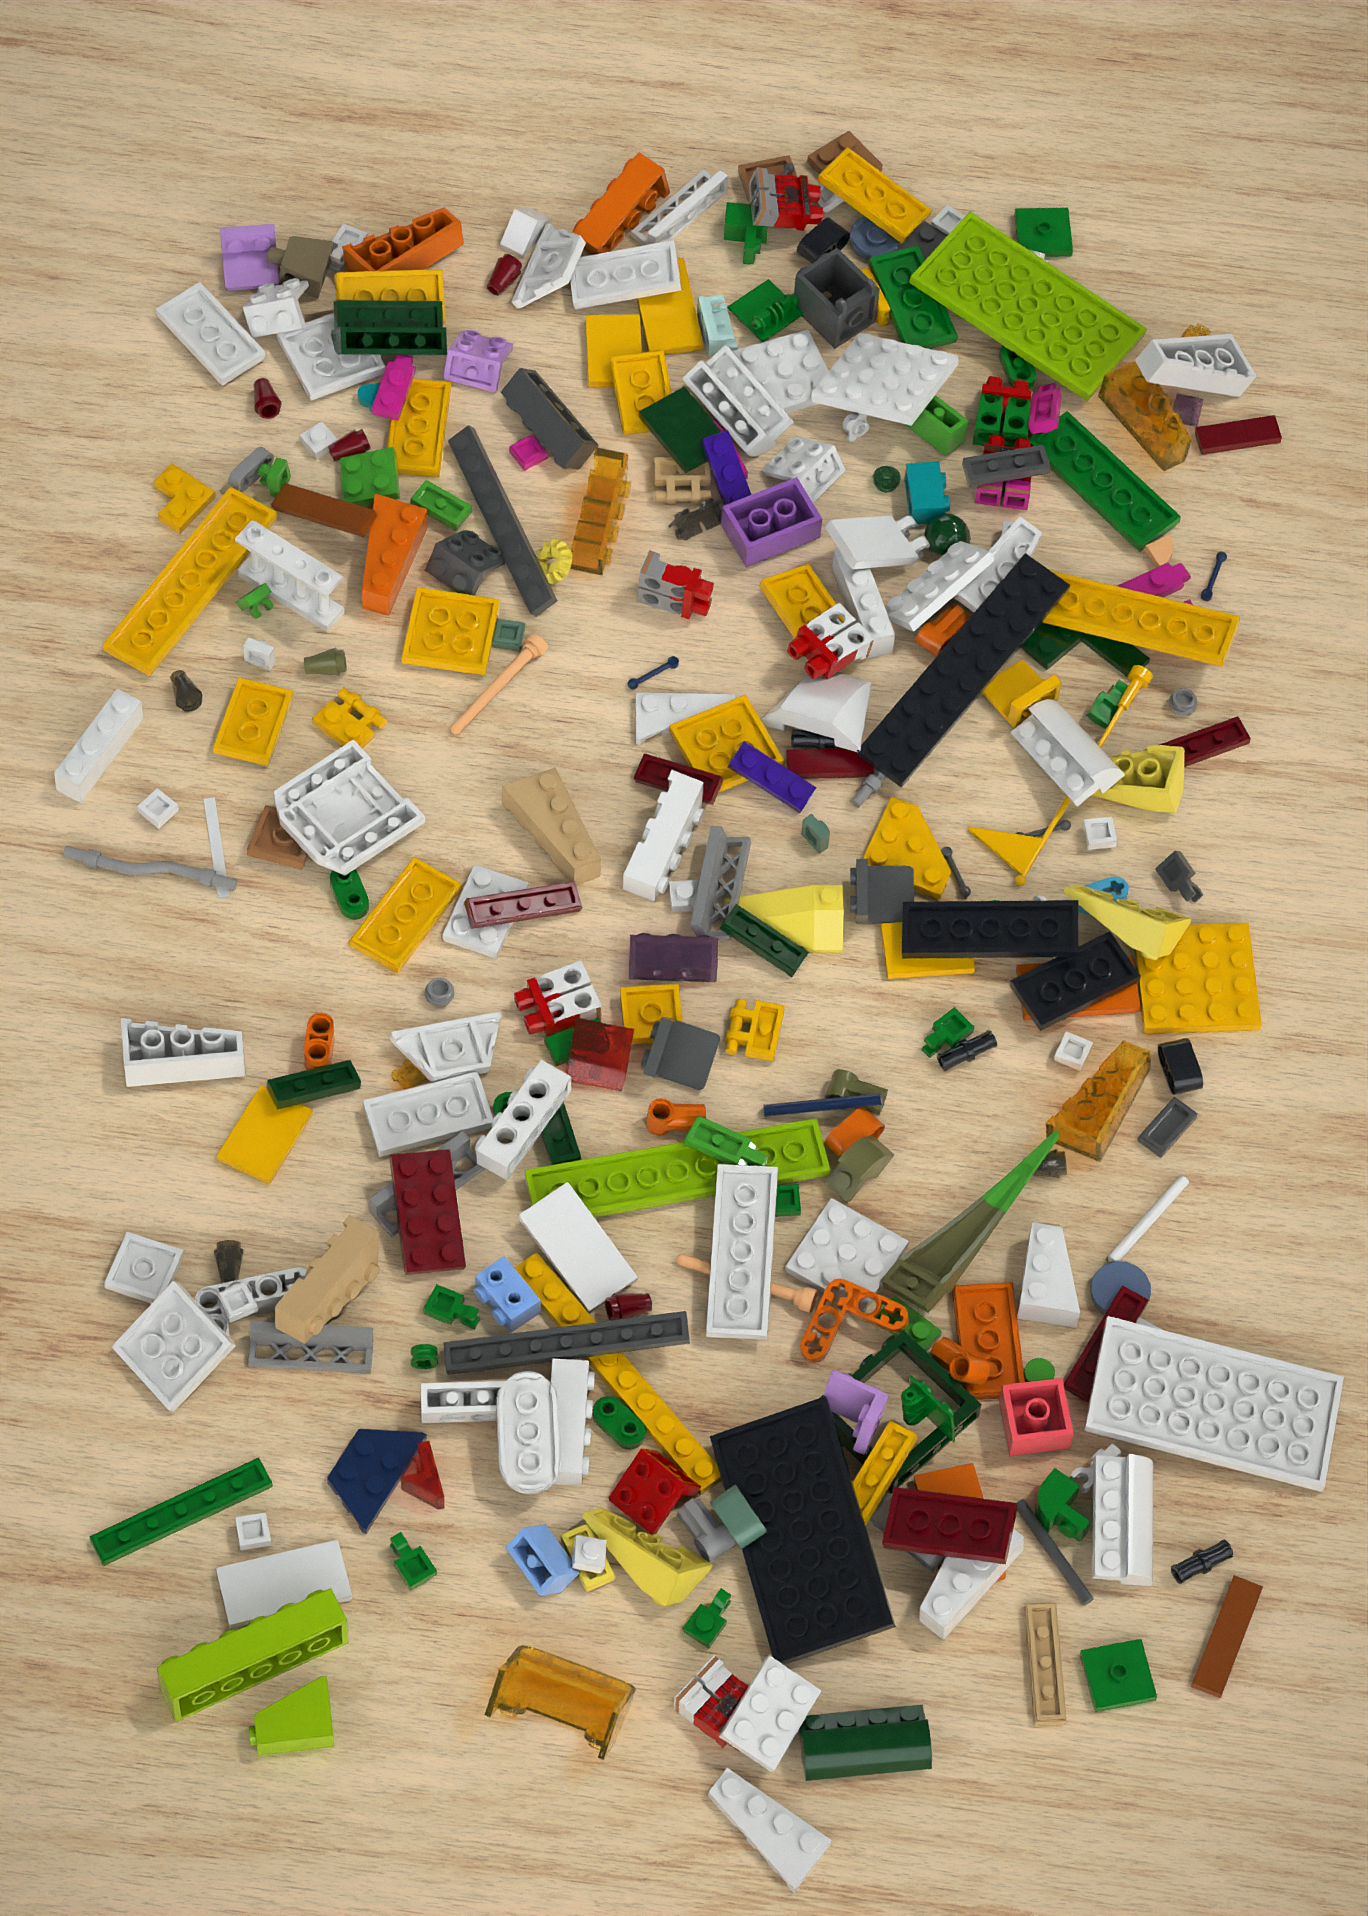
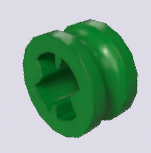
M430 1344L413 1346L411 1348V1355L413 1356L411 1366L416 1369L436 1367L438 1359L435 1356L438 1354V1348Z

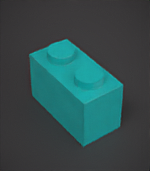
M906 463L904 481L909 516H912L916 523L920 525L928 524L938 515L949 512V495H944L943 489H946V473L941 472L940 463Z

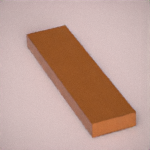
M284 483L271 503L275 511L363 538L377 517L373 509Z
M1233 1576L1193 1680L1192 1688L1221 1699L1263 1586L1238 1576Z

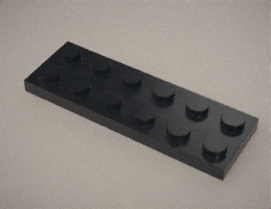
M1078 900L903 902L902 959L1079 957Z

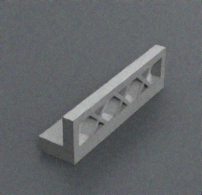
M711 826L701 870L690 923L698 940H731L732 938L723 931H711L712 924L720 918L725 920L727 918L726 914L728 913L729 915L733 907L739 904L751 840L749 837H727L722 826ZM728 846L741 847V852L734 858L730 859L727 856ZM733 868L736 876L725 884L722 881V875ZM728 893L731 896V901L720 909L716 905L717 900Z
M463 1131L437 1149H450L453 1174L455 1178H458L455 1180L456 1190L485 1170L484 1167L477 1164V1155L470 1149V1138ZM465 1156L474 1165L467 1172L455 1171L456 1163ZM392 1182L369 1198V1213L391 1237L399 1233L398 1222L392 1226L384 1217L389 1211L396 1210Z
M250 1321L248 1367L371 1374L374 1341L373 1328L324 1325L318 1335H313L304 1344L276 1329L275 1322ZM257 1345L270 1346L276 1352L268 1359L256 1358ZM292 1347L301 1348L306 1355L297 1361L290 1360L285 1353ZM322 1349H331L337 1356L330 1362H321L315 1355ZM352 1351H366L365 1364H352L346 1356Z

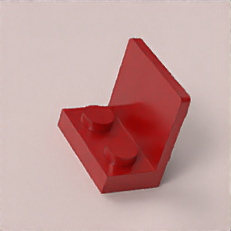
M641 1448L612 1491L609 1501L647 1532L656 1534L679 1498L683 1495L696 1496L702 1486L658 1451Z

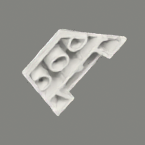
M838 672L834 673L829 679H826L823 675L812 679L807 675L760 720L764 726L785 731L787 726L796 727L834 738L835 746L855 752L857 750L861 751L862 735L865 731L866 712H868L872 687L871 681Z

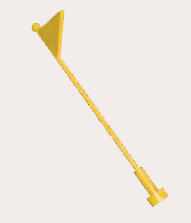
M1134 665L1127 677L1130 684L1117 704L1118 710L1097 743L1100 748L1104 745L1122 712L1127 711L1139 689L1147 688L1151 682L1153 675L1147 668ZM1066 796L1042 838L970 826L968 831L1020 874L1015 877L1014 882L1017 886H1023L1026 882L1025 877L1071 800Z

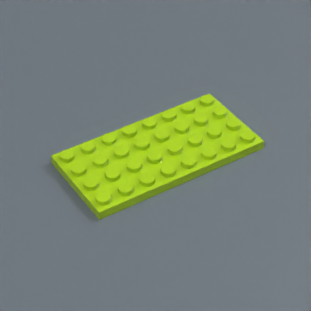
M971 211L912 274L909 281L910 284L1087 402L1145 336L1147 331L1146 327Z

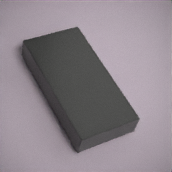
M1173 1097L1140 1134L1138 1142L1162 1158L1197 1119L1198 1113L1176 1097Z

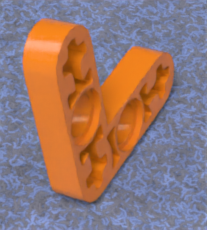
M834 1279L826 1287L801 1340V1353L804 1359L812 1363L824 1360L847 1313L889 1332L898 1333L908 1326V1311L900 1303L844 1279ZM841 1287H844L845 1294L848 1296L846 1298H839L837 1308L842 1310L838 1312L835 1308L831 1307L835 1301V1295L832 1291H839ZM865 1298L874 1300L876 1303L874 1311L871 1313L861 1312L859 1309L861 1300ZM882 1304L886 1305L884 1307L886 1313L894 1315L896 1311H899L900 1318L903 1319L902 1322L896 1321L892 1325L890 1324V1318L884 1314H881L880 1320L877 1319L881 1312ZM830 1313L836 1318L835 1324L831 1328H823L819 1325L818 1320L822 1314ZM815 1329L821 1335L829 1337L825 1339L822 1336L819 1341V1347L822 1349L821 1352L815 1351L811 1355L809 1354L810 1351L807 1344L813 1345L815 1343L817 1333H812Z

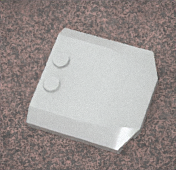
M354 739L274 791V801L280 825L316 864L343 875H347L425 823L423 813L408 797L403 800L371 765V758Z

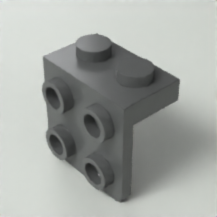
M463 530L435 544L425 571L457 593L476 595L483 575L504 565L506 562L497 547L487 544L475 532Z
M856 859L855 868H850V885H855L856 896H850V913H856V924L902 922L903 902H914L913 868L910 866H868V859Z
M661 1017L660 1022L655 1021L650 1038L654 1039L651 1050L646 1049L641 1062V1066L645 1067L643 1074L654 1078L661 1077L697 1090L703 1089L717 1052L720 1036L717 1033L669 1017Z

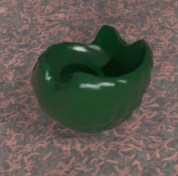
M945 513L938 515L927 524L924 532L930 544L929 550L937 555L946 554L949 547L959 541L970 544L971 540L968 526L960 517L954 514Z

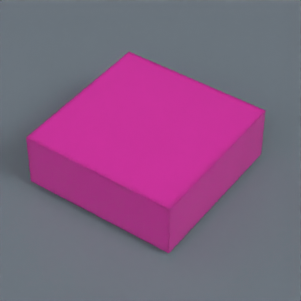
M533 434L509 446L510 454L524 471L546 460L548 453Z

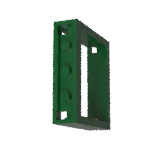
M904 1330L896 1337L894 1335L890 1336L881 1346L882 1350L875 1356L872 1354L868 1355L861 1362L860 1369L853 1375L848 1373L855 1380L865 1383L902 1351L960 1406L953 1415L955 1438L974 1422L980 1414L982 1404L957 1380L953 1379ZM832 1412L841 1445L863 1465L873 1448L869 1445L865 1455L854 1451L853 1448L857 1438L852 1436L854 1430L838 1414ZM936 1428L910 1451L888 1490L893 1493L894 1487L903 1485L948 1445L951 1440L941 1430Z

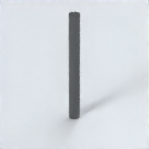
M1024 1499L1018 1501V1513L1084 1606L1092 1602L1093 1596Z

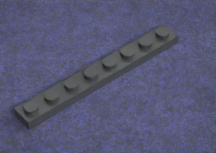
M468 425L450 438L448 443L530 614L537 617L558 600L475 428Z
M686 1311L450 1341L443 1342L446 1373L447 1375L552 1362V1358L576 1359L690 1344L687 1313Z

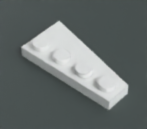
M1019 517L990 548L989 551L995 560L953 598L972 612H975L1025 553L1030 557L1032 556L1042 532L1022 517Z
M726 1768L708 1793V1797L735 1827L739 1828L747 1837L746 1840L750 1845L761 1853L768 1861L767 1864L775 1873H778L787 1883V1887L793 1893L797 1891L831 1845V1839L729 1768Z

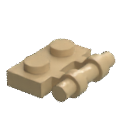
M654 457L655 486H666V491H655V502L675 504L678 501H691V504H700V501H711V490H700V486H710L711 476L708 462L685 474L672 457ZM675 486H691V490L675 491Z

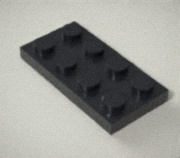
M1109 931L1079 946V957H1056L1010 980L1009 986L1038 1029L1042 1031L1140 982L1141 975Z

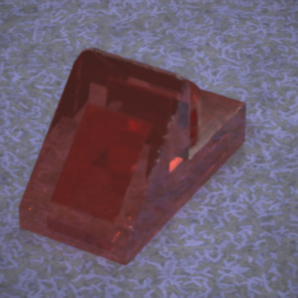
M430 1441L417 1443L418 1455L413 1456L416 1473L401 1477V1489L438 1510L444 1509V1493Z

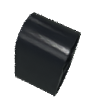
M827 217L802 238L797 246V253L813 264L824 253H830L836 248L841 251L848 243L850 233Z
M1183 1038L1158 1044L1160 1064L1171 1093L1177 1095L1202 1089L1203 1076L1190 1040Z

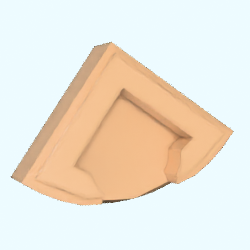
M1170 535L1145 546V552L1156 568L1169 563L1172 557L1173 541Z

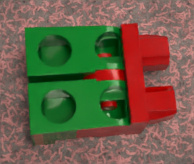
M988 377L986 384L982 385L973 445L984 446L985 443H988L991 435H999L1001 420H1004L1002 437L1005 438L1004 446L1015 447L1016 439H1027L1032 390L1028 389L1027 381H1013L1012 388L1002 386L1003 380L1000 377Z

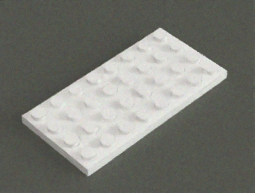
M1108 1316L1105 1320L1083 1431L1322 1492L1326 1483L1344 1377Z

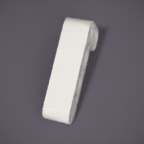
M301 1267L207 1286L201 1288L196 1293L195 1301L230 1338L229 1320L217 1298V1293L245 1281L258 1306L257 1312L245 1317L275 1311V1306L298 1278L305 1279L307 1270ZM266 1290H273L276 1292L270 1296L262 1294ZM209 1302L216 1304L212 1308L203 1307L204 1304Z

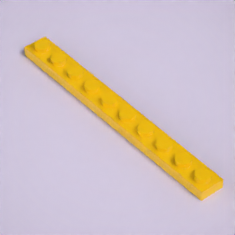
M537 1252L514 1267L541 1300L540 1307L557 1327L596 1323ZM623 1353L584 1357L621 1403L643 1422L645 1431L671 1462L702 1486L698 1491L700 1496L722 1481L717 1463Z

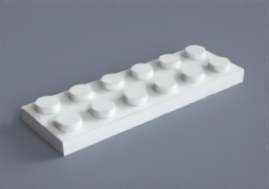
M718 1164L706 1337L767 1340L778 1167Z

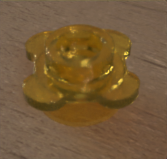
M406 1059L403 1062V1066L398 1070H393L391 1074L392 1080L398 1081L399 1086L404 1090L418 1087L421 1081L427 1079L409 1059Z

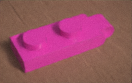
M396 355L394 361H388L372 406V415L399 421L416 371V367L412 366L413 356Z
M1055 383L1039 386L1038 392L1032 394L1029 417L1031 434L1039 432L1048 433L1053 429H1058L1062 394L1060 388H1057Z
M1166 563L1117 586L1164 598L1181 590L1184 587V583L1191 578V575L1182 563L1174 566Z

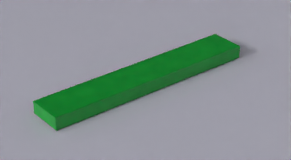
M258 1457L89 1536L90 1541L102 1565L105 1566L272 1488L273 1484Z

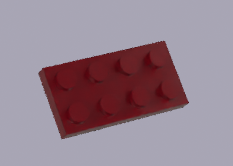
M450 1149L390 1155L389 1161L405 1275L465 1269L466 1262Z
M894 1487L882 1545L886 1549L1006 1565L1018 1509L1017 1503Z

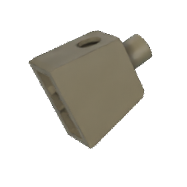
M292 236L289 238L286 250L270 246L266 262L280 266V282L283 283L293 278H298L299 281L307 280L309 287L304 293L319 298L331 262L330 255L333 252L334 242Z

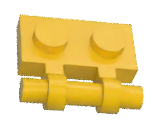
M343 687L337 696L344 703L339 706L336 702L330 700L312 717V721L316 727L341 746L354 739L363 749L374 738V731L370 727L375 724L382 729L387 724V719L380 715L381 711L375 706L370 707L363 702L359 694L354 691L350 692ZM354 709L363 715L360 720L350 714Z
M736 999L735 1006L730 1010V1029L726 1031L724 1038L726 1043L725 1053L735 1055L738 1046L743 1045L746 1046V1057L774 1062L785 1005L756 1000L755 1008L751 1010L746 1009V1000ZM745 1022L751 1023L749 1033L741 1032L742 1024Z

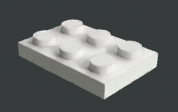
M474 864L443 932L442 941L497 959L513 922L471 929L464 901L466 898L528 889L529 883Z
M769 1655L765 1658L718 1737L772 1772L789 1747L821 1690Z

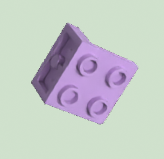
M274 224L220 228L226 291L258 289L259 286L267 283H274V286L280 285L278 265L266 262L270 246L276 247Z
M475 330L461 331L448 349L443 379L496 393L499 387L502 364L513 350V343L507 342L502 337L490 338L482 336Z
M833 1370L823 1397L826 1396L832 1412L857 1423L852 1434L853 1437L857 1438L853 1450L865 1455L879 1426L889 1395L875 1386H868L855 1380L849 1374Z

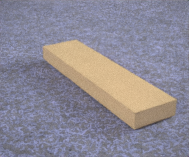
M1027 1603L1024 1606L1034 1726L1066 1725L1067 1717L1056 1603Z

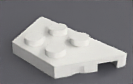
M549 223L545 224L511 301L517 309L569 283L586 244L580 235L569 233L562 228L557 230Z
M499 1011L393 1031L390 1034V1040L432 1083L478 1071V1074L487 1073L492 1061L501 1013Z

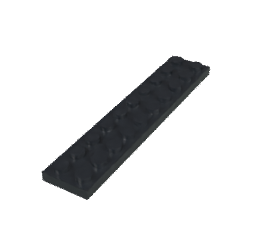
M1025 553L862 743L861 751L857 750L856 755L902 788L1069 591L1070 584Z

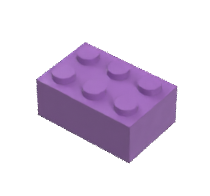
M796 477L722 506L721 526L745 567H748L819 539L821 537L822 517Z

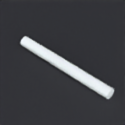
M1180 1175L1109 1254L1107 1259L1110 1263L1120 1261L1189 1184L1185 1176Z

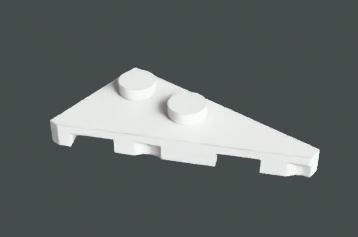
M636 692V745L644 744L645 739L659 733L662 736L670 733L669 725L735 699V694Z

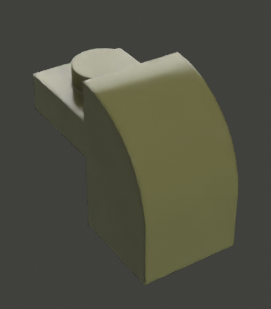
M874 1136L862 1137L838 1159L840 1163L825 1183L844 1201L850 1202L867 1179L877 1178L894 1157V1154Z

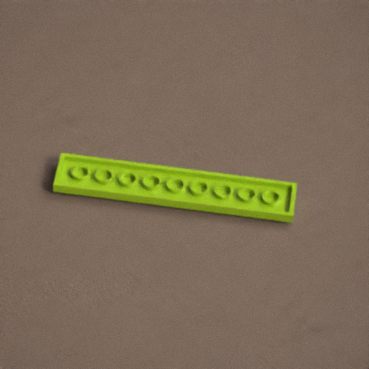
M817 1118L736 1132L750 1138L751 1143L757 1146V1151L768 1156L766 1166L778 1167L777 1185L830 1176V1167ZM684 1142L527 1169L525 1170V1179L531 1206L568 1182L593 1217L596 1218L716 1196L718 1164L727 1163L689 1147Z

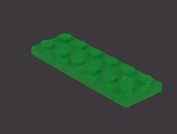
M1068 411L1059 416L1058 429H1053L1048 433L1039 432L1029 438L1031 447L1044 445L1050 469L1139 552L1147 544L1154 542L1180 523L1181 516Z

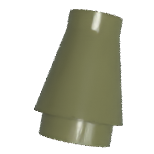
M335 647L310 657H304L306 674L340 676L341 672L347 671L344 650H337Z

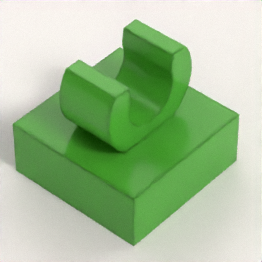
M277 457L272 466L261 464L257 472L258 475H262L260 483L268 486L270 496L274 497L277 496L284 483L288 484L291 478L287 460Z
M264 583L238 599L236 603L241 611L250 607L251 615L257 619L262 616L258 610L259 604L264 605L267 611L273 608L271 600L265 598L272 591Z

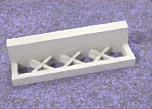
M705 170L701 171L631 231V237L642 245L671 241L727 193L728 175L721 170L714 176H711ZM703 181H705V183L697 189V186ZM682 199H685V200L679 205L678 202H679L680 200H682ZM664 214H668L660 221V217H662ZM645 230H649L647 237L642 234Z

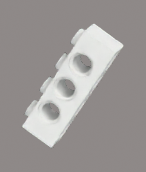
M540 1060L535 1068L531 1067L527 1071L523 1080L524 1084L520 1090L512 1092L503 1113L499 1112L495 1116L491 1124L492 1129L487 1136L482 1135L475 1146L477 1164L505 1180L510 1178L571 1091V1076L543 1060ZM534 1094L544 1095L542 1098L532 1097ZM519 1116H525L528 1119L525 1121H518L515 1118ZM502 1139H510L512 1142L508 1144H502L499 1141Z
M506 1381L421 1383V1423L497 1421V1394Z

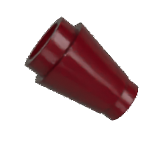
M504 254L503 257L498 258L489 283L486 286L492 294L499 296L521 274V262L509 254Z
M260 378L253 385L254 409L260 417L271 419L279 414L282 403L269 380Z
M354 429L328 446V449L335 462L343 457L365 453L371 447L363 429L358 431Z
M613 1293L612 1297H608L605 1300L607 1317L609 1321L633 1318L652 1311L651 1297L648 1293Z

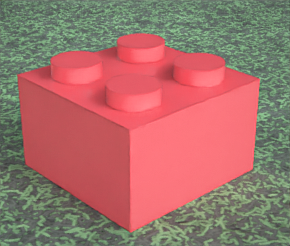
M1062 1378L1002 1385L999 1405L1009 1456L1070 1449L1073 1429Z

